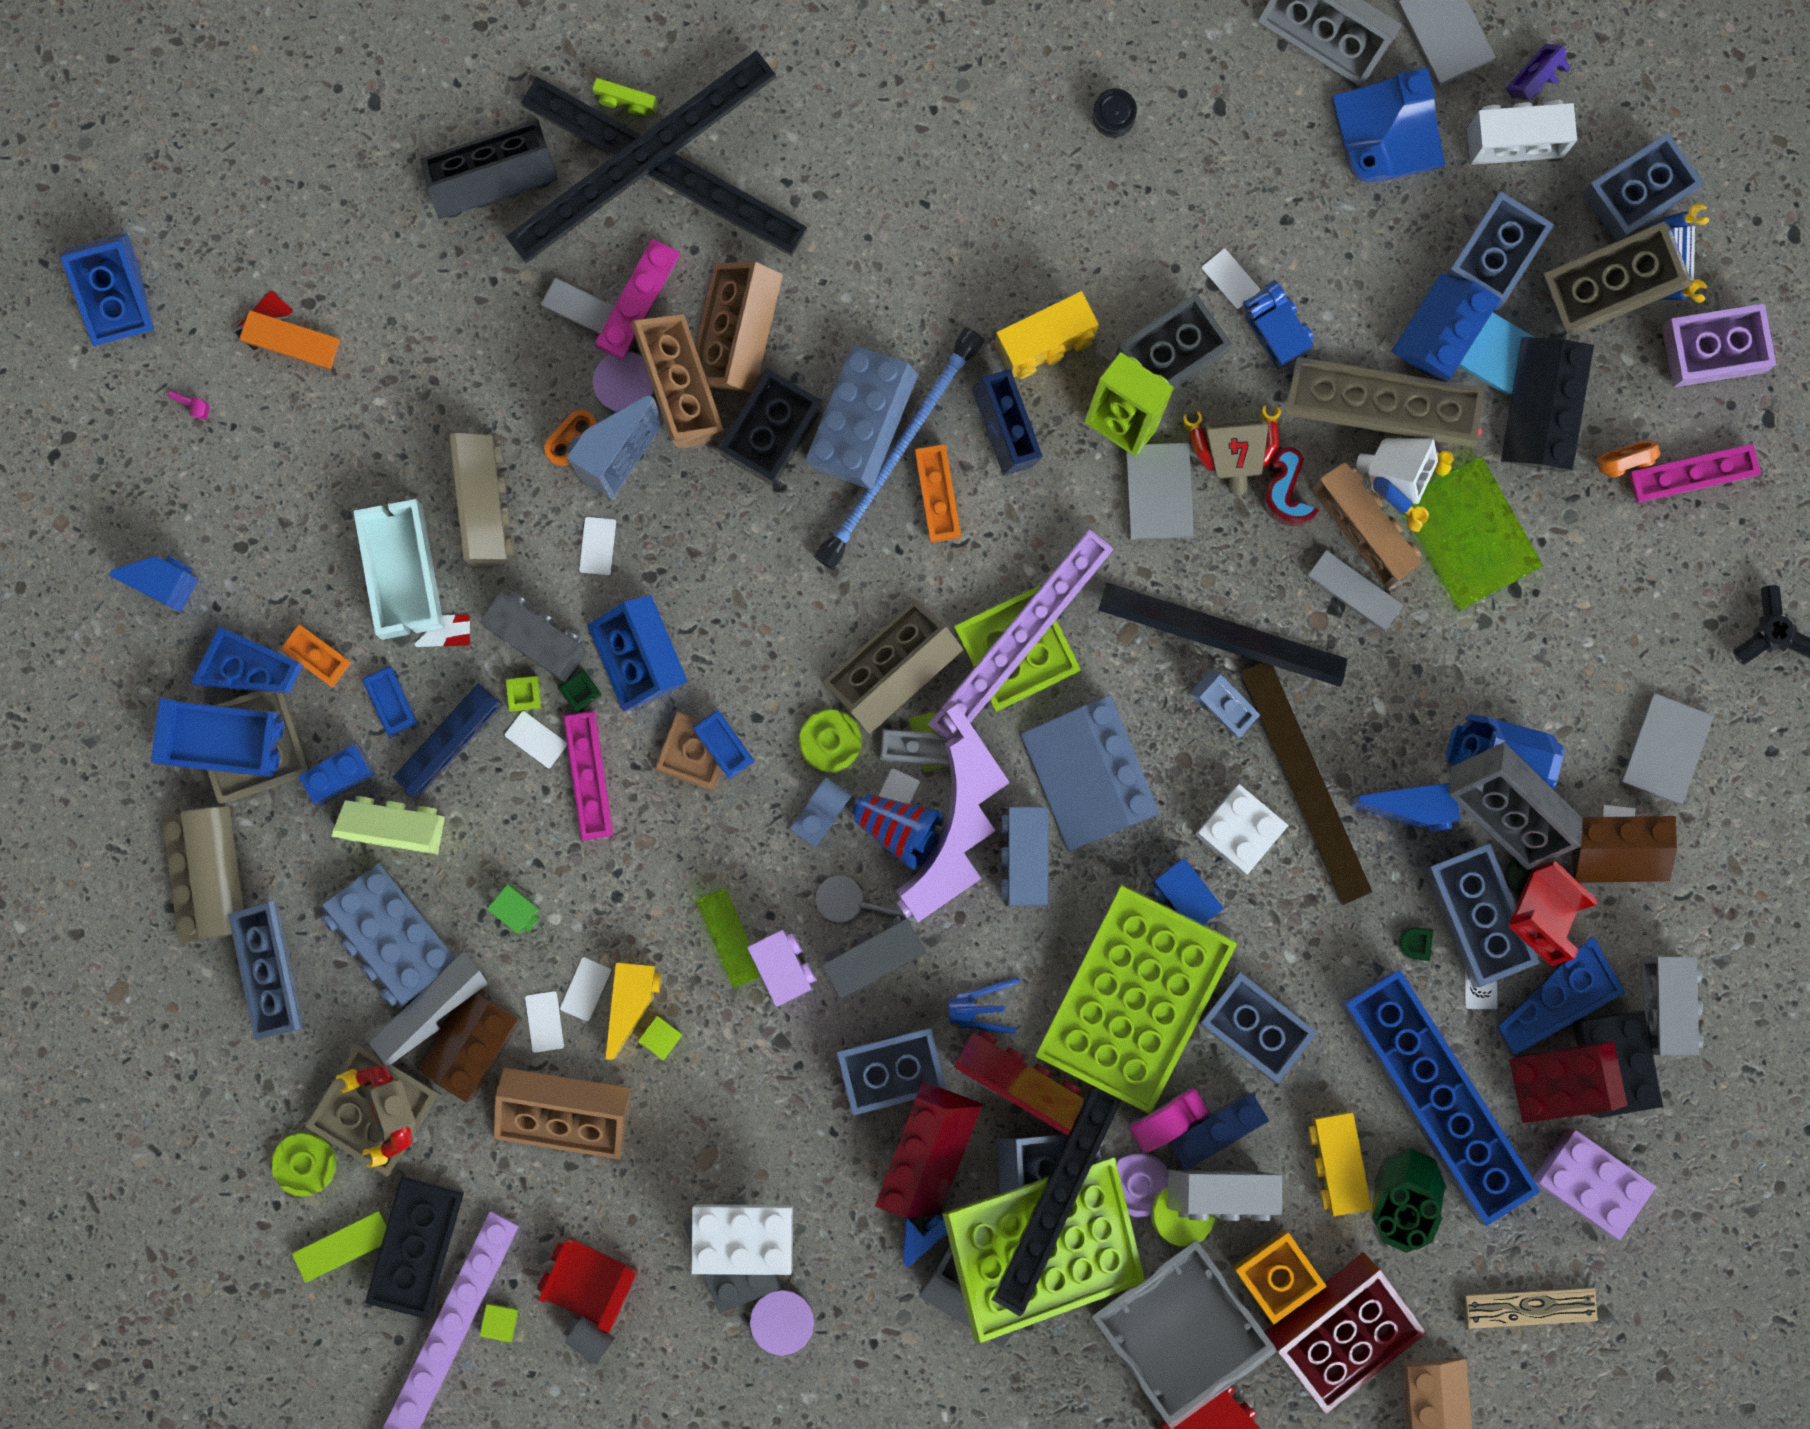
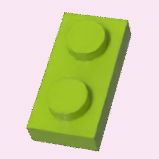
M596 78L592 90L595 98L598 99L601 105L609 108H616V105L627 108L630 114L644 118L646 115L655 117L658 108L656 96Z

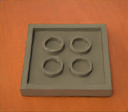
M255 691L215 705L263 712L273 711L281 714L280 720H284L283 736L277 740L276 751L280 753V763L278 770H273V778L207 770L218 805H224L298 779L299 775L310 769L285 693Z
M357 1043L337 1075L351 1069L359 1071L385 1065L377 1054ZM391 1064L386 1068H388L391 1075L395 1074L401 1079L415 1118L416 1125L415 1132L412 1133L413 1138L440 1093ZM335 1077L305 1127L366 1165H369L371 1163L370 1154L363 1156V1150L381 1146L383 1141L365 1089L360 1085L351 1091L342 1093L340 1089L346 1087V1084L342 1078L336 1079ZM405 1150L388 1158L386 1164L372 1168L389 1177Z

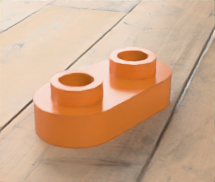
M587 410L572 412L547 439L544 452L552 464L557 466L570 464L566 458L569 453L566 452L563 456H559L556 454V449L559 446L568 448L576 435L581 437L583 432L577 431V426L580 423H587L588 428L597 424L592 413Z
M1655 440L1640 441L1604 453L1597 457L1596 461L1600 473L1606 474L1607 477H1617L1623 475L1626 469L1635 466L1647 467L1654 464L1655 459L1660 456L1658 442Z

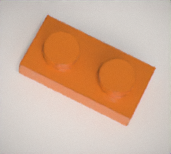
M300 624L280 649L332 688L352 663Z

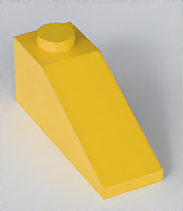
M616 963L605 1059L613 1060L617 1057L654 999V992H660L662 974L656 973V966Z

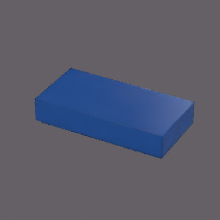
M392 666L362 678L388 737L418 724Z
M718 709L692 727L729 780L755 762Z

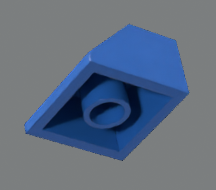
M156 556L113 569L109 574L110 577L179 612H182L199 580L190 574L193 570L192 568L170 556H167L165 561Z

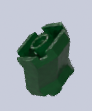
M1412 1148L1385 1157L1374 1181L1376 1187L1370 1217L1381 1242L1405 1253L1421 1249L1433 1243L1443 1219L1441 1210L1446 1184L1436 1159Z

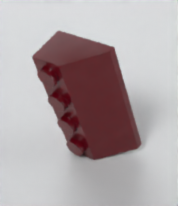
M921 1081L875 1207L904 1218L940 1214L983 1103Z

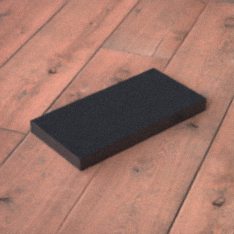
M401 1176L365 1304L428 1319L464 1192Z

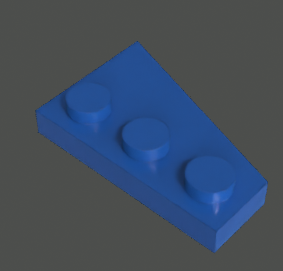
M219 626L190 683L203 687L289 694L303 665Z

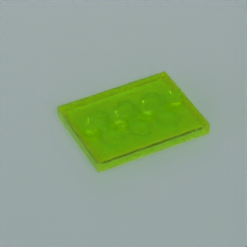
M1483 456L1427 485L1419 503L1412 505L1414 508L1423 507L1429 513V518L1425 523L1422 522L1423 526L1420 531H1414L1458 612L1543 567L1541 560Z

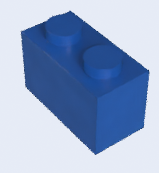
M353 744L298 777L313 804L322 806L376 775L362 748Z
M1185 858L1178 861L1151 882L1155 887L1152 893L1161 904L1165 905L1168 903L1173 910L1203 925L1224 909Z

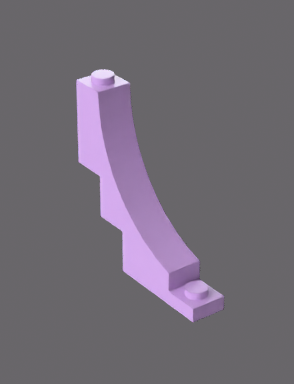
M953 701L942 707L946 714L942 720L952 734L955 732L959 733L945 743L951 770V800L946 824L931 856L922 868L896 891L901 898L896 903L906 918L913 915L917 922H920L981 879L964 854V852L995 832V829L978 804L1010 783L959 706Z

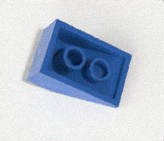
M128 233L68 248L60 256L93 346L154 330L138 260Z
M1450 782L1361 795L1349 800L1351 807L1415 828L1427 827L1428 833L1452 829V823L1461 820L1459 805L1449 795Z

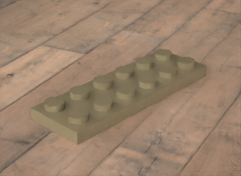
M1297 357L1286 415L1416 438L1434 439V441L1475 448L1485 388Z

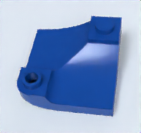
M1428 67L1400 73L1385 81L1332 96V106L1345 157L1351 173L1357 179L1364 182H1378L1439 169L1445 166L1446 163L1435 111V94ZM1363 159H1367L1369 162L1373 163V166H1365L1363 163Z

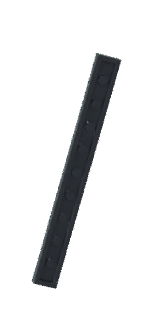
M757 50L505 237L525 264L773 81L776 78L775 72Z
M537 76L521 101L522 107L612 157L641 136L636 131ZM675 153L646 174V176L791 257L807 232V227Z

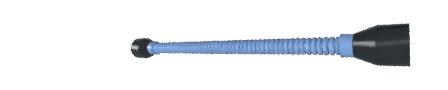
M967 327L963 328L956 339L954 351L949 358L947 368L944 369L945 371L940 375L941 378H938L936 384L933 385L932 391H929L925 401L918 408L919 411H916V414L911 419L912 421L909 422L910 424L907 425L905 431L899 437V441L896 442L890 454L885 458L886 461H883L873 489H865L866 491L861 495L862 498H859L857 504L854 505L855 508H852L853 511H850L849 518H846V521L843 522L844 524L841 525L842 528L837 529L833 536L821 544L813 556L817 561L832 570L836 569L843 558L846 543L850 539V533H852V529L855 528L854 526L857 525L856 523L859 522L861 516L865 513V509L868 508L867 506L872 502L871 499H874V496L877 495L878 489H881V486L885 483V479L892 472L891 469H894V466L899 461L898 459L905 452L904 449H907L909 443L912 442L911 439L914 438L920 426L923 425L924 419H927L931 409L938 402L937 399H940L944 389L947 388L946 386L949 385L955 373L963 367L966 361L977 354L985 342V339L977 332Z

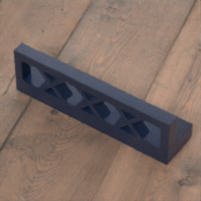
M478 683L398 770L393 778L405 788V791L411 797L418 799L497 713L503 704Z

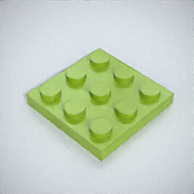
M1040 585L954 626L973 668L976 667L1041 588ZM1057 620L1054 621L989 700L995 713L1081 672Z

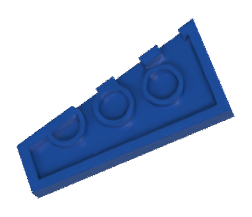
M1594 936L1587 939L1578 948L1575 959L1563 962L1497 1026L1512 1055L1522 1052L1626 993Z

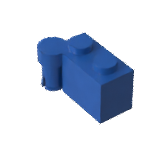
M1276 280L1263 286V291L1243 301L1245 310L1250 309L1245 319L1277 370L1310 351L1313 346V334L1306 323H1300L1295 315L1297 309L1293 301L1288 296L1286 297L1285 292Z

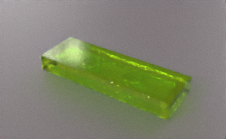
M721 889L696 900L733 989L760 978L761 975L747 948L750 946V943L727 889Z

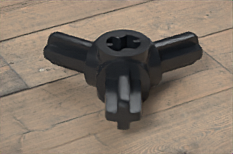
M1777 585L1762 587L1763 617H1759V626L1753 630L1754 635L1733 650L1736 660L1745 665L1765 650L1769 653L1775 649L1784 652L1787 648L1810 658V637L1797 632V626L1792 624L1788 614H1783L1780 587ZM1774 627L1779 629L1776 637H1773L1771 634Z

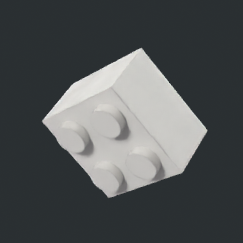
M1238 784L1195 833V836L1244 876L1253 869L1289 825Z

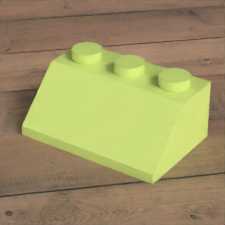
M355 796L354 802L344 801L333 829L332 837L438 855L445 817L436 815L437 809L418 806L417 812L405 810L406 804L387 801L386 807L373 805V798Z

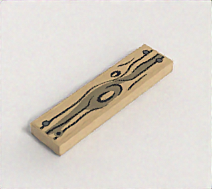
M1593 1287L1464 1295L1466 1326L1468 1329L1598 1321L1596 1293Z

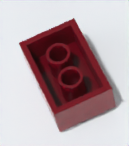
M1614 1041L1524 1054L1509 1059L1522 1123L1609 1112L1627 1106Z

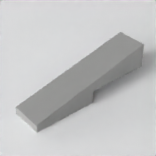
M465 951L369 1043L386 1067L438 1031L439 1027L435 1023L488 984Z

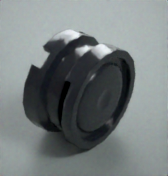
M1113 88L1104 91L1095 101L1092 119L1095 128L1106 137L1117 138L1124 136L1130 132L1135 123L1137 114L1136 101L1130 93L1123 89Z

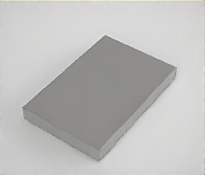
M1401 0L1398 2L1397 6L1438 87L1495 60L1496 57L1467 0Z
M1189 443L1146 444L1137 457L1126 451L1130 540L1193 538L1194 526Z
M1656 693L1652 694L1620 783L1682 805L1714 715Z

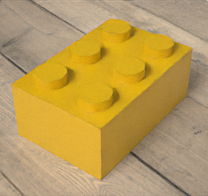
M1080 291L996 332L994 347L1005 369H1011L1014 378L1019 376L1020 379H1024L1037 371L1035 367L1047 362L1048 366L1053 365L1065 358L1064 353L1074 348L1076 352H1079L1091 346L1099 324L1083 292Z

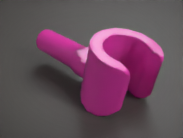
M172 390L169 391V398L186 406H191L189 416L204 420L208 418L210 409L208 403L199 398H190Z

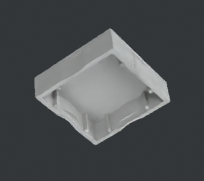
M1197 1240L1160 1266L1147 1281L1129 1289L1092 1316L1095 1323L1171 1429L1277 1352L1275 1346L1248 1309L1237 1298L1223 1275Z

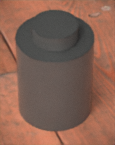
M584 1315L580 1320L574 1317L563 1332L568 1337L564 1343L597 1365L615 1337L597 1328L598 1325Z

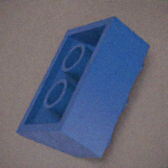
M1441 272L1391 352L1433 379L1447 382L1453 376L1501 298L1474 281Z
M652 595L625 601L587 625L623 712L666 695L688 682Z

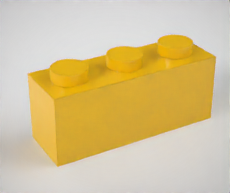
M1348 1111L1311 1118L1312 1126H1308V1136L1311 1146L1316 1145L1318 1158H1314V1167L1317 1177H1322L1324 1190H1320L1323 1209H1328L1329 1214L1332 1216L1371 1210V1201L1354 1113Z

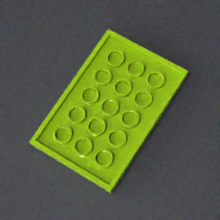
M1121 884L1035 1057L1149 1114L1152 1113L1238 944L1237 941Z
M1106 1157L1093 1162L1026 1310L1021 1316L1016 1315L991 1299L1048 1178L943 1213L974 1342L982 1343L1145 1282L1115 1157Z

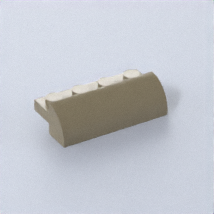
M230 807L180 812L181 814L162 817L179 944L232 936L228 914L244 910Z

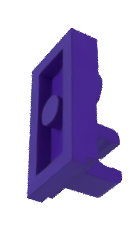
M1545 44L1505 88L1512 98L1530 100L1540 93L1545 82L1556 84L1559 80L1555 76V69L1558 68L1559 71L1565 72L1570 69L1569 64L1565 60L1567 57L1565 51L1567 49L1564 45Z

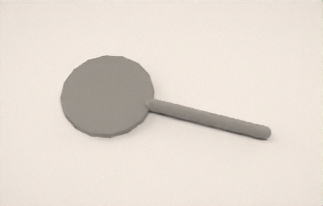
M836 875L827 878L820 884L816 892L818 911L825 919L832 922L844 923L852 920L861 908L907 919L903 912L863 902V895L859 885L853 879L846 876ZM913 915L908 917L909 921L917 922Z

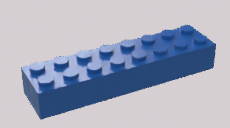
M1401 970L1389 972L1340 1003L1479 1224L1488 1226L1541 1192Z

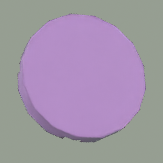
M628 352L624 361L608 355L600 361L594 371L592 384L595 395L601 404L610 411L618 412L644 396L650 395L652 397L654 394L643 357L635 352Z
M1144 1152L1130 1153L1120 1158L1116 1163L1128 1213L1133 1217L1151 1216V1207L1155 1196L1160 1190L1168 1186V1169L1155 1156Z
M785 1289L776 1290L761 1297L753 1308L750 1319L752 1336L757 1344L768 1353L781 1356L793 1354L803 1348L812 1336L815 1323L813 1310L807 1300L796 1292Z

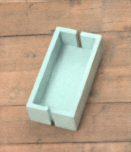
M417 499L388 504L389 511L394 515L390 517L388 511L382 505L353 511L375 635L384 640L410 635L409 628L415 633L444 628L422 504Z

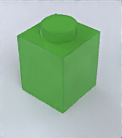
M509 884L487 908L516 934H521L524 930L529 933L540 920L537 914L541 909Z

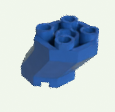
M1469 714L1465 718L1468 722L1463 726L1457 725L1452 730L1446 757L1448 762H1452L1454 766L1505 742L1553 790L1555 789L1565 753L1563 745L1557 742L1555 735L1474 714Z

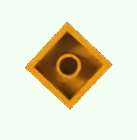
M1284 1229L1231 1266L1268 1320L1273 1324L1327 1287L1289 1232Z

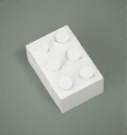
M1553 100L1544 103L1543 106H1532V103L1524 102L1513 105V108L1501 109L1500 105L1483 107L1482 110L1478 111L1467 128L1470 165L1564 158L1577 141L1574 103L1564 104L1562 100Z
M695 1204L692 1207V1274L791 1275L793 1205Z

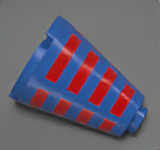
M867 794L864 798L859 797L852 808V814L855 815L854 822L913 870H917V865L921 867L928 858L939 837V834L935 833L936 825L942 827L944 822V814L938 810L872 794Z

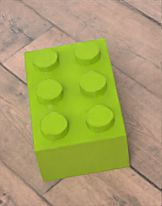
M1120 352L1099 379L1084 423L1134 457H1137L1156 432L1174 387L1161 375L1153 374L1144 368L1137 359L1128 357Z

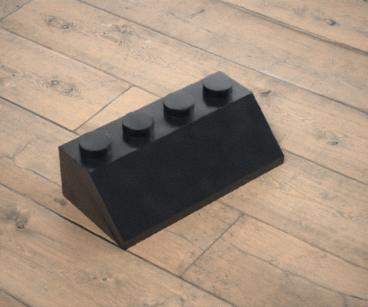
M539 120L420 159L426 187L439 219L456 217L463 211L475 207H486L493 201L505 197L513 198L520 195L523 191L535 187L543 188L551 184V182L558 180Z
M1521 338L1500 462L1555 472L1573 470L1594 345L1565 339Z

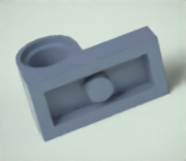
M1209 670L1189 692V695L1197 704L1213 714L1238 738L1260 716L1248 701L1216 671Z
M826 777L790 830L816 848L853 796Z

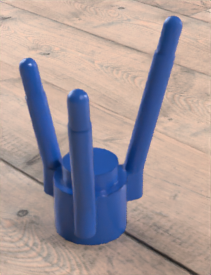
M1020 978L1002 981L970 992L957 993V998L949 999L950 1023L959 1024V1028H976L1015 1034L1016 1029L1012 1027L971 1021L976 1019V1014L1003 1012L1006 1009L1004 1005L976 1006L975 1000L969 999L1019 984Z

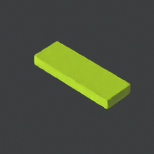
M380 1210L292 1253L304 1282L307 1283L380 1247L387 1226V1221L382 1211Z

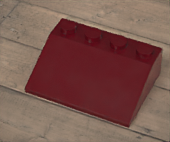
M981 1030L978 1035L971 1032L952 1064L953 1067L1068 1136L1084 1100L1078 1096L1080 1089L1066 1080H1063L1061 1085L1050 1079L1052 1072L1037 1063L1034 1068L1023 1063L1022 1061L1025 1056L1011 1047H1008L1006 1052L996 1047L997 1039Z
M1364 1252L1326 1281L1325 1285L1327 1287L1264 1331L1275 1346L1277 1353L1325 1414L1330 1412L1426 1334L1382 1271Z

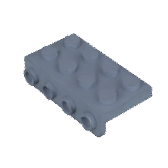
M379 863L322 905L321 911L323 915L320 918L324 925L331 932L334 930L338 932L343 939L340 943L349 956L353 957L356 955L363 964L360 966L361 971L369 981H377L383 989L380 991L381 996L391 1007L396 1005L398 1009H402L407 1002L422 992L455 960V957Z

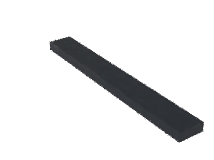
M1106 582L1098 608L1101 612L1341 687L1348 658Z
M1093 1085L1083 1102L991 1299L1018 1316H1021L1026 1310L1122 1101Z

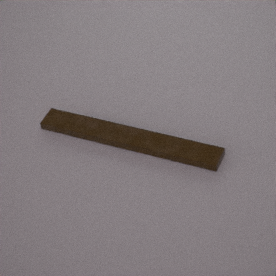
M1262 662L1241 671L1240 675L1256 711L1260 714L1259 718L1341 904H1347L1372 893L1369 882L1274 667Z

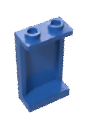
M159 698L151 762L158 765L273 778V770L277 771L280 763V753L276 751L277 740L283 736L284 720H280L281 714L273 711L263 712L192 704Z

